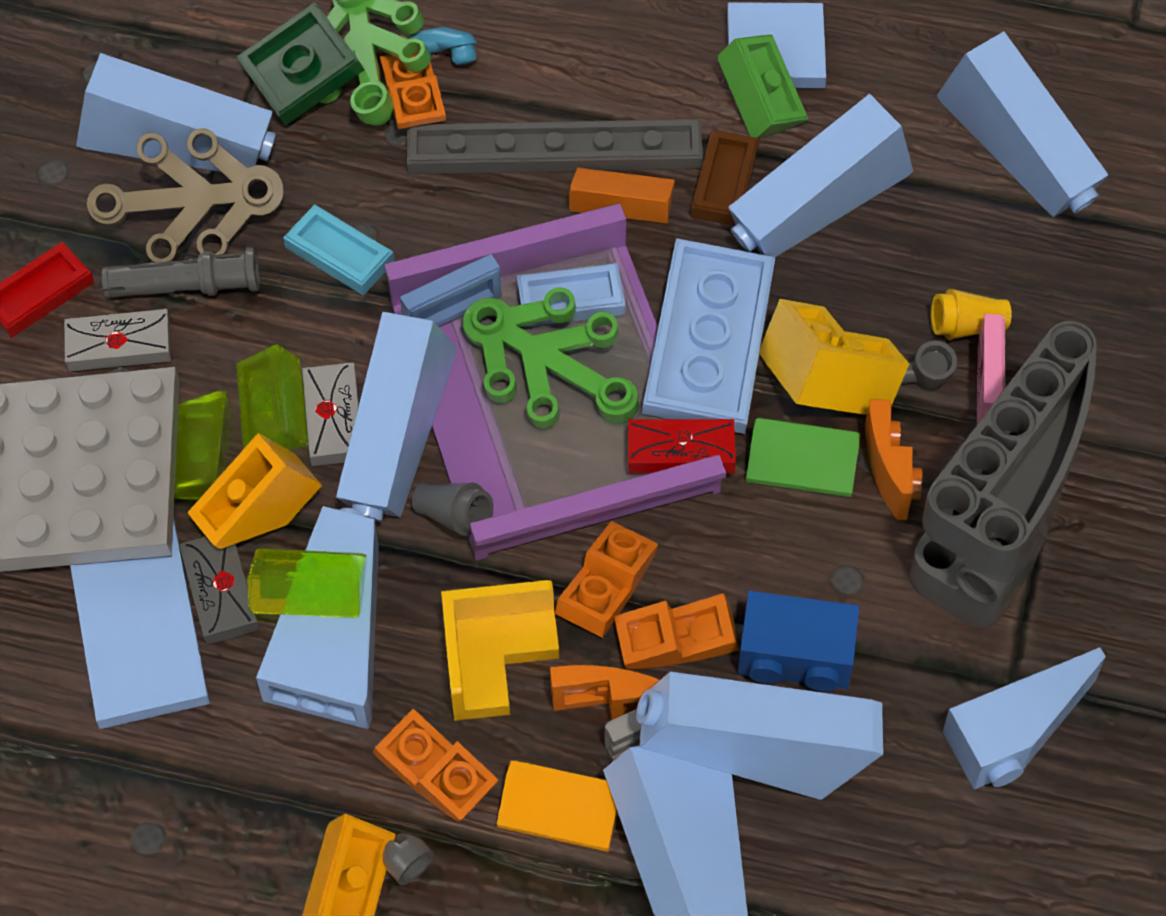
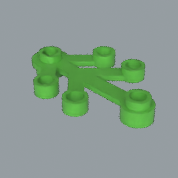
M332 0L334 8L327 16V19L338 33L349 20L351 29L343 40L365 69L358 74L360 85L351 95V107L362 122L374 126L382 125L391 118L394 101L385 85L381 83L375 48L398 57L404 67L410 72H419L425 69L431 61V54L421 39H407L370 24L368 11L392 19L398 31L404 35H411L419 31L424 24V17L418 6L411 1ZM412 15L410 19L403 21L407 16ZM416 52H419L417 56L410 58L411 55H413ZM342 86L321 100L320 103H330L337 99L341 93Z
M563 287L551 289L545 295L544 300L509 307L500 299L483 298L468 307L463 317V327L468 339L472 343L483 347L488 371L484 378L486 393L496 403H506L512 400L517 393L515 376L511 370L507 369L505 344L522 354L530 393L527 412L530 422L535 427L541 429L550 428L560 418L558 402L550 392L546 369L595 397L599 414L603 419L614 424L625 423L628 419H632L639 409V399L635 385L623 377L607 379L562 353L593 345L599 348L612 346L619 337L617 320L612 314L598 312L588 319L586 325L538 335H531L519 328L546 320H551L555 323L570 321L576 313L575 298L570 290ZM559 300L569 303L563 310L551 308L552 304ZM485 317H497V320L491 325L480 324V320ZM600 325H608L612 328L606 335L594 333L595 328ZM504 379L510 382L509 386L504 390L497 391L492 389V385L497 380ZM621 390L626 393L625 397L619 401H612L607 398L608 394L613 391ZM541 405H549L553 408L551 413L546 416H538L534 412Z

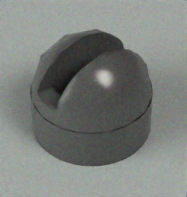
M408 833L399 834L396 837V842L390 840L385 845L382 853L387 871L399 885H406L418 878L429 867L435 856L434 852L422 839Z

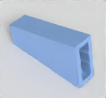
M1003 31L967 52L936 95L940 102L1052 217L1057 216L1068 208L1075 214L1094 202L1099 197L1095 190L1107 178L1108 173L1007 34Z
M100 53L85 91L76 146L87 150L140 158L136 150L138 140L144 134L156 133L164 138L169 150L189 167L221 172L209 160H198L189 152L187 139L194 130L205 128L213 132L219 141V145L246 168L255 166L258 159L268 161L276 133L267 130L273 111ZM200 136L194 143L195 151L198 153H207L212 147V139L208 136ZM156 140L149 141L144 147L145 156L148 158L157 157L162 150L161 143Z
M868 94L728 207L736 224L731 229L732 234L747 252L756 249L761 255L777 257L905 179L913 172L902 126L871 94Z
M382 312L336 498L350 508L361 511L364 516L375 519V522H382L383 514L401 518L458 348L434 321Z
M325 506L322 507L256 680L263 702L369 729L372 720L379 543L375 519L364 516L361 511L353 508L337 510Z
M669 672L651 689L646 690L642 694L636 711L637 722L641 724L640 748L819 800L825 798L883 755L882 702L872 699Z
M640 746L630 747L603 769L654 916H748L732 774L643 749Z

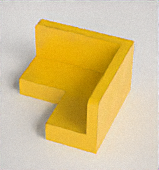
M779 299L759 351L762 359L796 404L867 415L870 399L891 400L892 406L910 365L889 339L846 332L824 306Z
M544 580L441 591L454 721L510 715L505 664L559 659L552 581Z

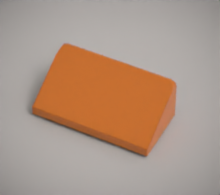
M577 167L569 191V211L584 213L620 203L626 219L668 224L675 180Z

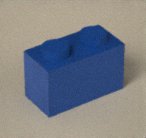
M748 591L738 674L750 676L751 679L765 684H774L783 680L805 683L807 687L817 691H833L837 688L848 689L853 668L860 605Z

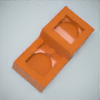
M724 593L673 609L667 601H662L614 616L623 661L627 669L664 667L704 660L741 650L730 603Z
M594 665L550 667V687L554 711L609 704L611 720L636 710L642 694L660 681L645 674L614 667Z

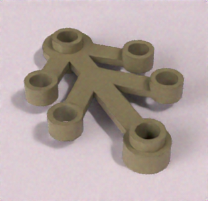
M200 128L194 130L187 139L189 152L198 160H209L232 181V183L210 184L171 152L162 136L156 133H147L140 137L137 142L136 150L138 156L149 165H157L182 187L124 192L116 185L102 184L90 192L87 199V208L93 219L106 226L120 224L126 219L128 213L184 208L164 233L153 235L147 242L146 252L148 257L153 262L174 261L177 258L179 246L214 205L234 203L215 229L203 231L197 239V249L200 254H203V251H205V240L213 235L220 237L222 247L215 255L227 253L229 242L252 215H268L280 206L284 196V186L279 175L271 168L262 165L246 168L219 145V141L213 132ZM200 136H208L212 139V147L207 153L195 151L194 143ZM152 140L160 142L162 146L161 153L155 158L146 157L144 153L146 143ZM256 181L266 183L268 188L267 194L261 199H254L249 194L251 184ZM104 195H113L116 200L115 208L108 213L101 212L98 207L100 198ZM167 240L171 244V253L166 258H157L153 251L155 244L158 241Z

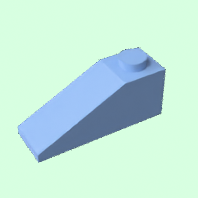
M1101 648L1077 656L949 709L943 734L973 789L992 783L994 787L1004 786L1023 774L1024 768L1096 681L1106 657Z

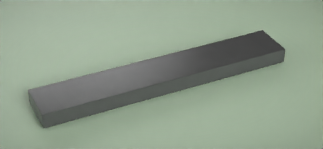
M701 119L424 124L408 127L407 129L408 174L576 171L577 167L594 170L701 169L703 162Z

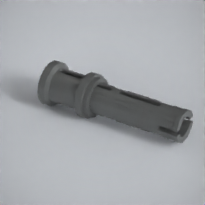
M246 247L244 253L215 255L210 250L203 251V254L198 255V259L128 266H103L102 285L103 289H108L105 290L104 295L106 299L131 295L201 290L203 294L214 296L218 294L219 290L247 287L251 292H258L261 288L258 253L256 247Z

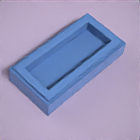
M489 254L400 296L402 315L432 320L439 327L464 315L468 307L477 300L483 298L498 299L502 296L500 266L493 255Z

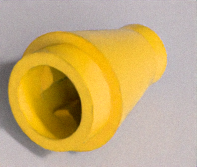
M948 289L945 294H936L933 298L931 306L932 329L936 335H945L948 340L980 334L984 314L1003 315L1005 330H1007L1012 318L1011 305L1007 299H994Z

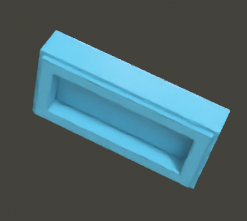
M315 204L283 237L286 249L363 296L386 272L384 264L395 262L393 251Z

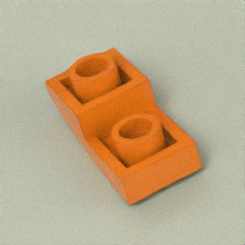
M419 52L414 53L410 58L417 56ZM394 55L380 56L386 89L394 101L393 115L398 129L446 120L436 75L434 76L431 61L425 69L419 72H410L404 67L398 57Z
M870 399L865 422V441L872 475L884 502L897 520H907L911 500H920L922 468H913V447L900 446V421H891V400Z
M611 521L586 552L583 568L558 598L555 614L603 638L614 623V616L620 614L641 581L657 552L659 544Z
M412 709L373 750V754L399 778L458 823L499 781L458 741L452 745L415 709Z

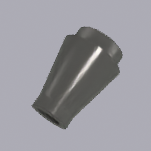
M424 482L417 486L412 497V506L416 513L426 515L462 536L471 535L470 523L491 518L493 515V499L477 483L430 484Z

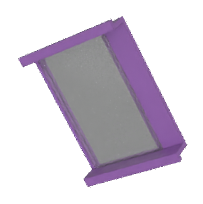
M620 203L384 264L394 314L402 315L400 296L489 254L493 255L500 266L502 296L498 299L504 301L509 307L520 305L517 275L618 263L625 300V315L614 316L619 329L618 340L607 348H599L593 345L562 353L607 379L623 377L630 380L637 389L639 409L632 419H666L641 414L658 326L626 247V217ZM464 315L439 326L458 349L432 424V430L449 482L479 484L484 491L491 495L494 505L491 518L470 523L471 535L467 537L475 561L487 558L488 553L696 495L712 492L713 495L720 493L721 479L726 478V471L720 455L651 474H628V421L621 424L606 421L599 414L595 397L547 369L550 392L558 402L560 418L550 428L541 429L535 427L530 422L527 412L530 393L522 354L504 344L507 369L511 370L515 376L517 393L512 400L506 403H496L488 397L484 386V378L488 371L483 347L472 343L466 336L463 327ZM485 317L480 320V324L491 325L497 320V317ZM588 320L525 328L522 326L519 328L531 335H538L586 325ZM600 325L595 328L594 333L606 335L612 328L608 325ZM504 379L497 380L492 385V389L497 391L504 390L509 386L510 382ZM621 390L613 391L608 394L607 398L612 401H619L625 397L626 393ZM541 405L536 408L534 413L538 416H546L551 413L553 408L549 405Z

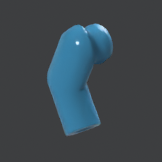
M439 27L417 31L409 35L410 39H421L430 54L451 50L452 62L456 65L472 63L477 59V52L474 47L477 42L471 33L448 27Z

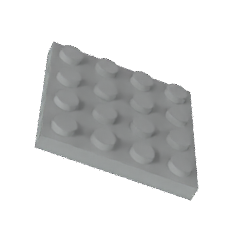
M175 367L0 384V572L172 555L180 378Z

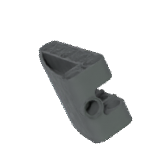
M1064 321L1056 324L1049 330L933 482L928 492L922 517L925 533L918 541L910 568V582L920 595L974 627L986 628L996 624L1002 618L1030 573L1052 525L1089 411L1095 380L1096 338L1087 326L1076 321ZM1062 355H1068L1072 358H1066ZM930 560L944 563L947 568L936 569L926 562Z

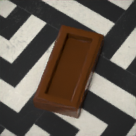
M711 130L691 207V218L736 225L728 207L749 190L759 150L760 138Z

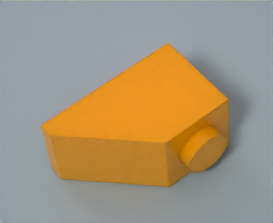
M258 433L187 513L215 547L223 549L288 525L321 488L322 484L295 453Z

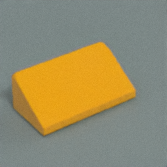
M511 760L506 774L497 828L609 852L618 811L607 780Z
M346 813L330 821L326 828L302 916H374L386 873L382 853L385 845L390 840L394 841L396 834Z

